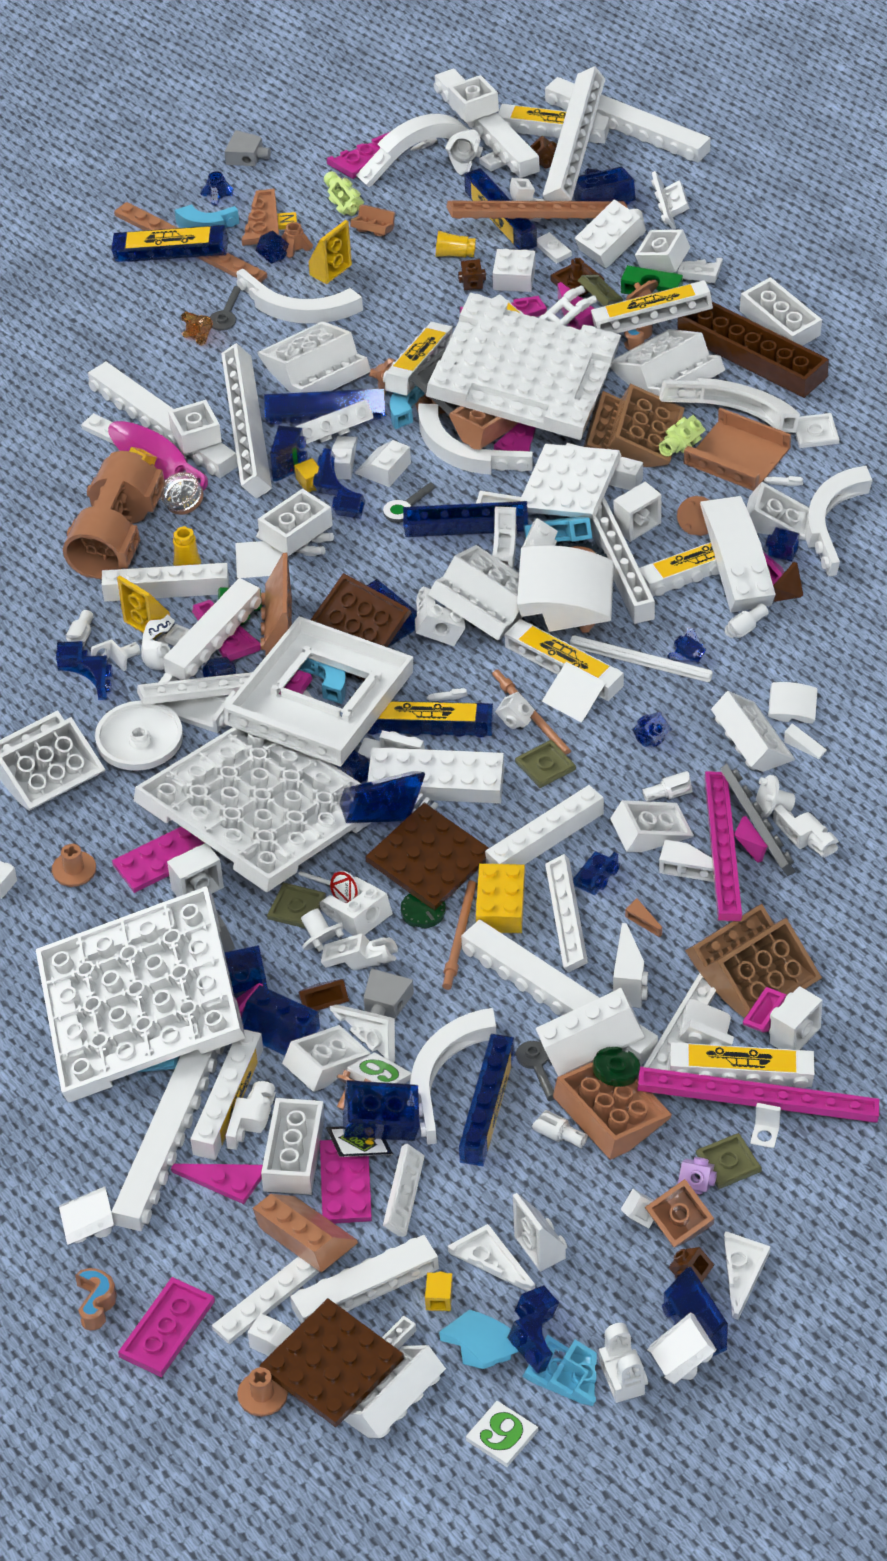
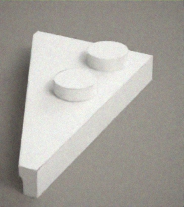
M341 1005L330 1006V1011L334 1013L335 1017L339 1021L346 1020L352 1026L350 1031L362 1042H365L369 1049L372 1051L378 1050L384 1058L393 1063L395 1062V1018Z

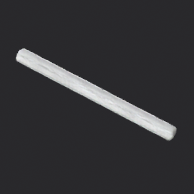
M573 635L570 640V645L579 650L705 682H710L713 676V671L580 636Z

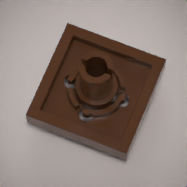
M574 258V260H571V265L551 274L550 280L557 287V283L561 282L566 287L575 289L581 286L578 282L581 276L597 275L598 273L581 258ZM584 287L585 292L578 296L581 297L589 293V291Z

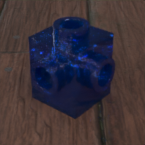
M272 230L260 236L255 251L273 264L286 257L289 243Z
M776 527L772 535L769 534L767 537L768 556L792 562L799 549L800 533Z
M661 712L642 716L637 720L638 724L632 729L637 741L644 747L650 745L653 747L658 746L664 741L663 737L672 730Z
M353 750L342 766L336 765V767L361 783L368 779L370 759Z

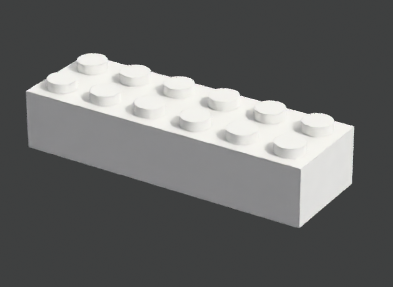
M371 747L367 787L382 798L415 800L422 793L424 794L422 800L428 797L433 801L501 804L505 768L504 753Z

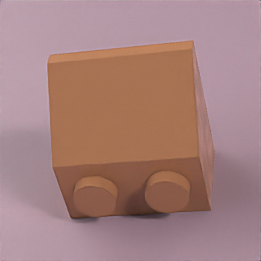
M686 1179L645 1207L674 1248L692 1240L714 1225V1217Z

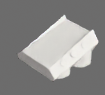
M105 1186L59 1205L67 1245L83 1242L92 1235L99 1238L106 1237L111 1233L112 1227H114Z
M690 1312L653 1342L647 1350L651 1352L663 1371L664 1378L675 1384L680 1379L692 1380L697 1374V1366L700 1363H707L712 1358L716 1348L695 1315Z

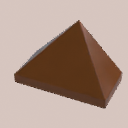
M793 562L773 585L776 594L773 601L789 600L803 596L798 563Z
M343 979L317 983L298 991L304 1014L349 1002Z

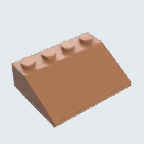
M287 553L281 555L265 583V592L261 593L262 605H265V607H261V618L265 620V622H261V635H265V637H261V650H265L266 656L292 625V593Z
M593 1062L557 1077L553 1098L611 1160L633 1149L668 1121L672 1114L651 1092L637 1091L638 1079L633 1084L625 1087H614L603 1083L594 1075L592 1069Z

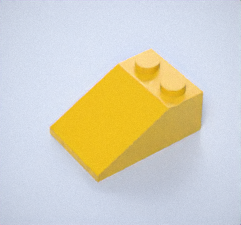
M344 220L319 240L308 262L310 276L328 284L352 265L349 221Z
M122 576L117 577L124 622L144 633L145 627L150 620H161L167 614L170 616L169 611L150 593ZM163 632L157 634V635L153 638V640L156 639V638H157L160 634H162Z

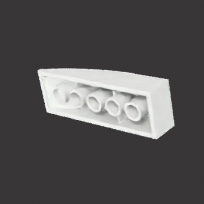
M742 497L701 501V509L730 612L754 609L759 604H764L766 607L771 606L776 595L760 540Z

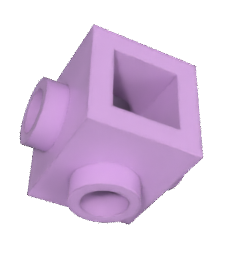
M694 1157V1160H683L678 1183L686 1179L696 1194H703V1191L707 1192L710 1186L714 1187L717 1172L713 1171L714 1164H710L708 1159Z

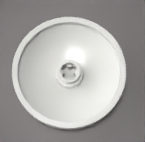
M133 701L113 708L102 717L96 728L95 740L99 754L109 764L125 770H146L165 763L177 753L182 744L183 730L179 717L169 707L160 703L143 705L142 701Z

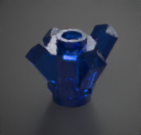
M214 171L208 175V180L201 189L200 194L206 197L209 195L211 197V204L216 206L219 203V199L225 196H232L234 189L225 180L221 172Z
M688 628L684 637L680 635L674 641V646L677 648L675 652H670L667 658L674 661L690 660L698 663L707 649L703 647L695 629Z

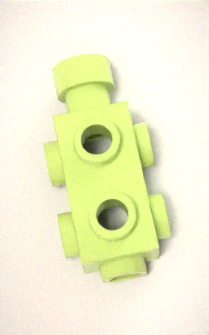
M334 171L328 172L324 176V182L329 187L327 192L330 196L328 199L338 205L336 209L341 214L355 215L359 210V206L364 204V201L360 197V192L352 187L353 183L345 177L343 179L340 178Z
M694 415L688 419L683 417L665 431L667 436L659 444V451L664 456H671L674 452L677 454L679 451L684 453L687 446L692 447L702 439L700 435L706 429Z

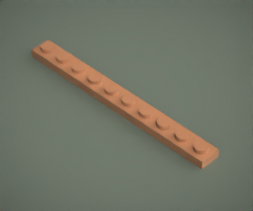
M447 201L446 208L451 217L456 219L596 218L612 201ZM617 201L628 208L624 201Z
M128 202L114 211L116 217L144 231L180 229ZM209 243L173 245L236 278L237 271L242 268L259 282L267 278V272Z

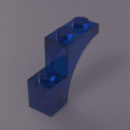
M323 448V453L318 457L319 470L318 474L315 473L313 485L318 493L335 495L332 508L337 515L361 519L366 500L362 494L347 489L338 481L334 467L335 454L332 449Z
M83 641L57 642L56 660L58 671L75 672L88 678L97 689L98 700H107V692L112 691L111 679L109 677L113 676L112 664H108L107 655L88 656V650H84Z
M545 1285L521 1295L514 1310L520 1319L514 1321L507 1337L538 1374L546 1371L553 1355L544 1340L542 1325L553 1318L559 1305V1301Z

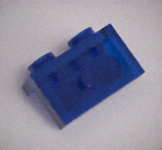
M595 851L573 878L574 886L593 895H596L600 889L604 890L609 877L616 875L620 868L618 853L613 852L608 857Z

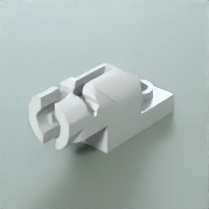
M782 805L774 808L773 822L799 849L808 845L824 858L838 850L836 845L839 842L838 839L831 832H827L828 829L809 812L794 818L793 814Z
M361 933L325 944L321 963L327 968L345 962L352 970H360L370 966H379L381 963L385 964L395 961V955L391 954L398 952V947L390 937L369 941Z
M258 1081L253 1084L247 1099L237 1097L226 1133L228 1149L237 1150L239 1142L244 1141L245 1131L261 1133L264 1130L271 1112L270 1106L273 1104L276 1094L274 1092L275 1086L272 1083Z

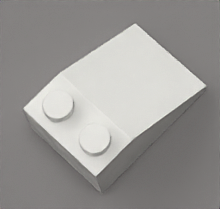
M761 482L749 496L746 507L756 532L806 540L805 523L809 508Z
M622 800L610 818L626 852H644L663 846L665 840L682 841L694 836L677 803Z
M622 923L613 975V991L622 988L631 1006L641 1008L642 1000H647L648 972L644 971V960L627 923Z
M338 1025L291 1041L282 1064L309 1089L315 1092L331 1085L337 1080L338 1074L342 1075L344 1070H347V1067L369 1056L371 1053Z
M518 1193L514 1194V1236L541 1272L566 1259L565 1249H567V1244L561 1235L558 1236L555 1233L550 1219H545L538 1209Z

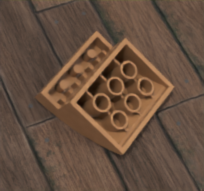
M631 383L621 399L602 391L596 402L583 447L619 450L621 457L643 462V467L668 465L672 455H662L659 451V444L667 436L665 431L682 419L685 408L672 402H662L659 396Z
M762 904L742 914L741 921H731L685 950L694 966L711 988L714 987L716 993L743 1018L747 1016L766 987L788 995L790 992L793 993L799 986L806 989L822 978L788 919L784 918L773 923Z

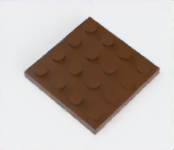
M343 573L315 612L311 621L388 647L411 614L409 608ZM352 674L353 676L361 679L362 681L365 680V678Z
M424 802L366 855L365 861L435 911L479 869V864L486 862L485 851L489 847Z
M327 1298L259 1367L269 1370L274 1382L336 1428L404 1360V1353Z

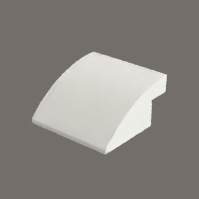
M324 321L257 352L269 372L296 398L320 397L369 373L371 370L367 357L357 354L352 333Z
M668 329L613 360L610 367L628 385L631 383L659 397L663 380L696 381L697 378L711 379L725 371L721 356L709 354L702 333Z
M477 545L455 555L444 576L434 582L428 593L429 596L496 640L504 637L505 633L519 619L523 618L517 606L519 572Z
M548 545L521 548L517 606L521 617L542 613L549 632L611 621L613 561L593 552L565 546Z
M58 710L0 740V781L14 798L29 811L105 772V768L72 717L64 720Z

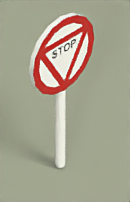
M301 871L298 873L305 878L330 885L333 896L344 903L353 900L360 893L356 879L346 871L334 873L331 881Z

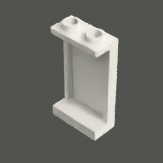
M166 672L158 683L178 680ZM232 691L228 697H207L195 700L163 702L160 704L172 709L180 721L218 733L222 727L225 728L227 726L224 724V707L236 692Z

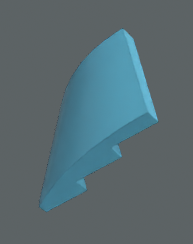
M468 1310L439 1332L440 1341L461 1346L463 1364L481 1369L511 1360V1355L522 1351L528 1354L532 1352L531 1345L514 1330L492 1317L473 1310Z
M547 1335L522 1377L576 1402L593 1406L596 1402L595 1365L597 1364V1353L576 1339L568 1348ZM555 1349L558 1353L559 1350L566 1353L563 1359L553 1358Z

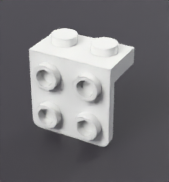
M537 518L533 522L522 548L555 546L557 543L555 537L558 531Z
M689 999L686 1003L678 1039L692 1044L732 1046L734 1037L727 1034L731 1017L726 1012L695 999Z

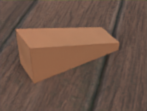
M636 898L625 909V917L660 937L662 935V926Z

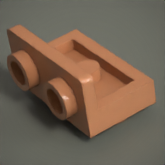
M362 204L359 206L358 216L351 219L350 227L356 228L359 232L371 231L376 236H385L394 228L395 212Z

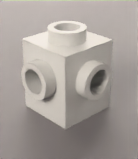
M519 692L505 697L495 713L509 728L516 729L528 725L531 721L530 717L535 710Z

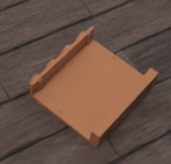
M719 408L718 422L696 448L691 446L685 448L684 464L754 491L791 448V434Z

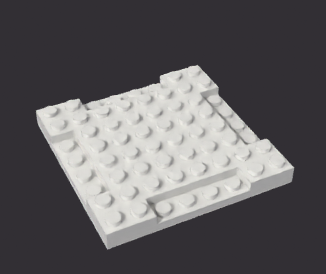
M470 293L441 360L438 361L428 382L426 396L581 440L618 350L621 335L584 324L581 330L567 327L552 321L539 319L535 316L507 310L508 303Z
M234 727L136 786L134 793V802L165 823L173 820L233 861V870L265 892L270 891L297 873L298 865L351 830L357 833L383 816L387 800L331 763Z
M207 886L36 949L61 1091L68 1103L113 1087V1080L195 1050H199L201 1054L246 1038L220 937L221 929L214 898Z

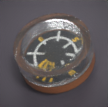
M179 472L165 480L166 485L160 498L170 512L178 515L188 514L194 511L202 502L203 488L191 473Z

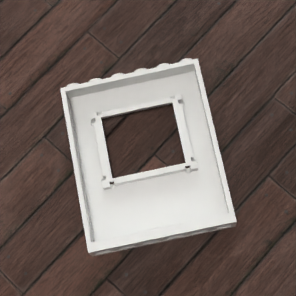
M299 616L224 707V724L341 767L412 675L413 656ZM307 658L365 678V681L343 709L284 687Z

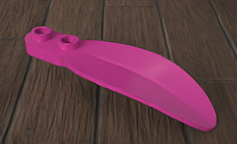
M115 421L109 425V436L120 451H130L131 447L143 449L157 457L154 466L156 469H162L165 480L175 481L180 478L189 477L197 481L201 480L200 485L203 491L208 485L207 476L189 465L182 452L164 436L131 422Z

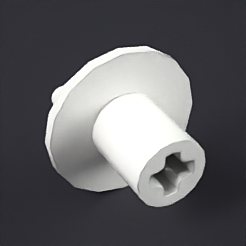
M768 775L765 778L761 777L759 780L761 785L758 789L756 801L763 810V813L760 814L762 818H767L774 808L782 805L787 811L791 812L795 804V795L779 790V780L776 776Z
M318 908L301 917L304 926L311 936L303 944L304 950L315 947L320 952L324 948L322 943L336 935L338 938L344 935L342 932L343 925L340 923L329 927Z

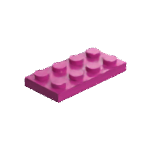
M181 826L113 859L112 865L135 893L168 877L167 861L195 847L201 846L205 842Z
M320 1140L322 1215L334 1224L372 1221L369 1156L339 1157L332 1140Z
M171 1277L118 1351L119 1358L162 1378L214 1304V1296Z

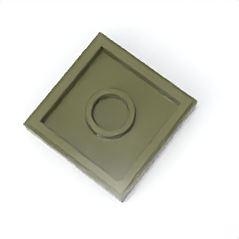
M598 274L583 275L578 280L603 306L624 301Z
M552 740L515 758L517 765L539 788L576 770V765Z
M283 882L267 914V919L306 929L301 917L318 908L320 910V902L325 899L326 893Z
M739 1133L696 1150L697 1157L708 1159V1163L714 1164L713 1171L717 1172L715 1185L718 1190L762 1172V1167Z

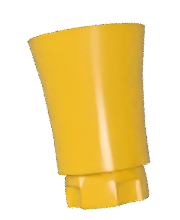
M438 230L435 257H474L476 239Z
M186 526L177 528L173 533V565L201 564L193 530Z

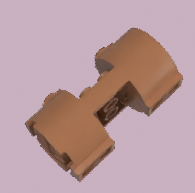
M130 451L111 453L109 457L103 460L96 477H94L91 485L88 486L87 496L90 498L92 507L83 509L77 518L74 519L71 527L68 528L67 539L63 546V555L66 562L79 574L85 577L102 579V570L128 569L140 542L138 527L133 524L143 520L147 512L154 511L166 485L162 469H156L153 464L149 465L142 460L143 456Z

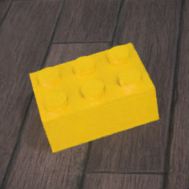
M479 864L476 922L480 919L500 933H522L525 894L524 864Z

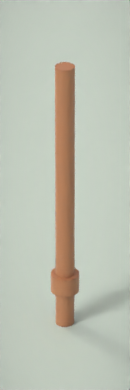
M497 669L492 673V676L500 683V688L505 693L511 695L518 692L515 684L509 678H506L500 670ZM534 711L530 718L565 755L571 753L570 748L544 719Z
M472 880L468 881L449 961L446 962L444 967L445 977L442 987L446 990L452 988L454 976H457L459 969L457 963L462 946L461 935L466 930L477 885Z

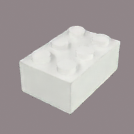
M613 200L575 237V240L581 252L607 268L646 230L640 216L616 200Z
M301 489L258 518L259 538L280 552L287 553L288 556L333 526L331 507L304 489Z

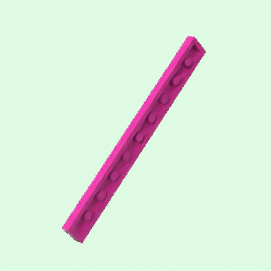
M705 771L704 780L718 920L741 921L742 908L729 784L722 772Z
M640 1067L637 1091L755 1107L757 1103L781 1107V1110L878 1123V1098Z

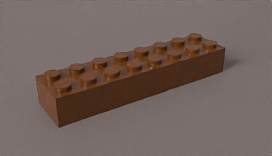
M712 302L713 309L678 317L677 330L702 333L709 351L803 398L828 377V358L717 303Z

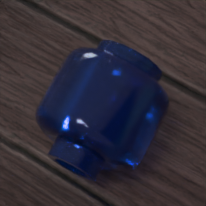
M227 657L211 658L203 666L204 678L236 674L234 663H231Z

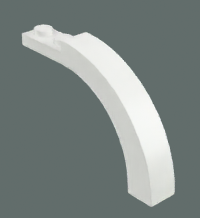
M428 114L408 120L393 129L378 143L381 148L356 176L370 187L411 146L430 138L450 139L454 134L469 129L459 120L444 114Z
M243 268L237 271V286L242 291L245 290L249 293L257 309L277 319L295 323L331 322L363 311L362 297L351 288L324 298L297 299L273 292Z
M697 378L696 381L663 380L659 397L662 402L708 403L735 408L764 420L773 428L783 432L796 433L800 413L792 406L773 395L746 385L717 379Z
M419 403L418 415L421 436L428 448L444 462L469 472L490 475L492 469L500 471L518 470L521 472L533 470V452L473 449L454 439L445 431L439 420L438 404Z
M867 466L855 467L832 476L818 488L811 500L805 523L806 542L808 548L815 547L816 553L820 555L822 568L826 570L828 577L837 575L840 561L827 531L825 517L837 504L849 498L869 493L872 478Z
M493 1008L466 1014L446 1024L425 1043L415 1060L410 1081L412 1107H417L418 1118L423 1117L424 1122H420L421 1137L426 1136L427 1145L437 1143L430 1096L435 1076L443 1064L462 1049L476 1043L497 1039Z

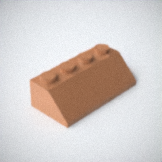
M462 406L450 412L449 415L462 442L478 450L507 433L519 423Z
M270 1194L252 1208L258 1226L265 1233L321 1273L358 1244L357 1239L295 1196Z

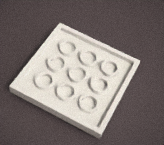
M545 444L517 506L519 511L594 519L621 458L620 451Z

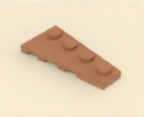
M275 189L258 190L255 192L252 210L248 216V224L245 226V234L241 240L242 246L279 241Z

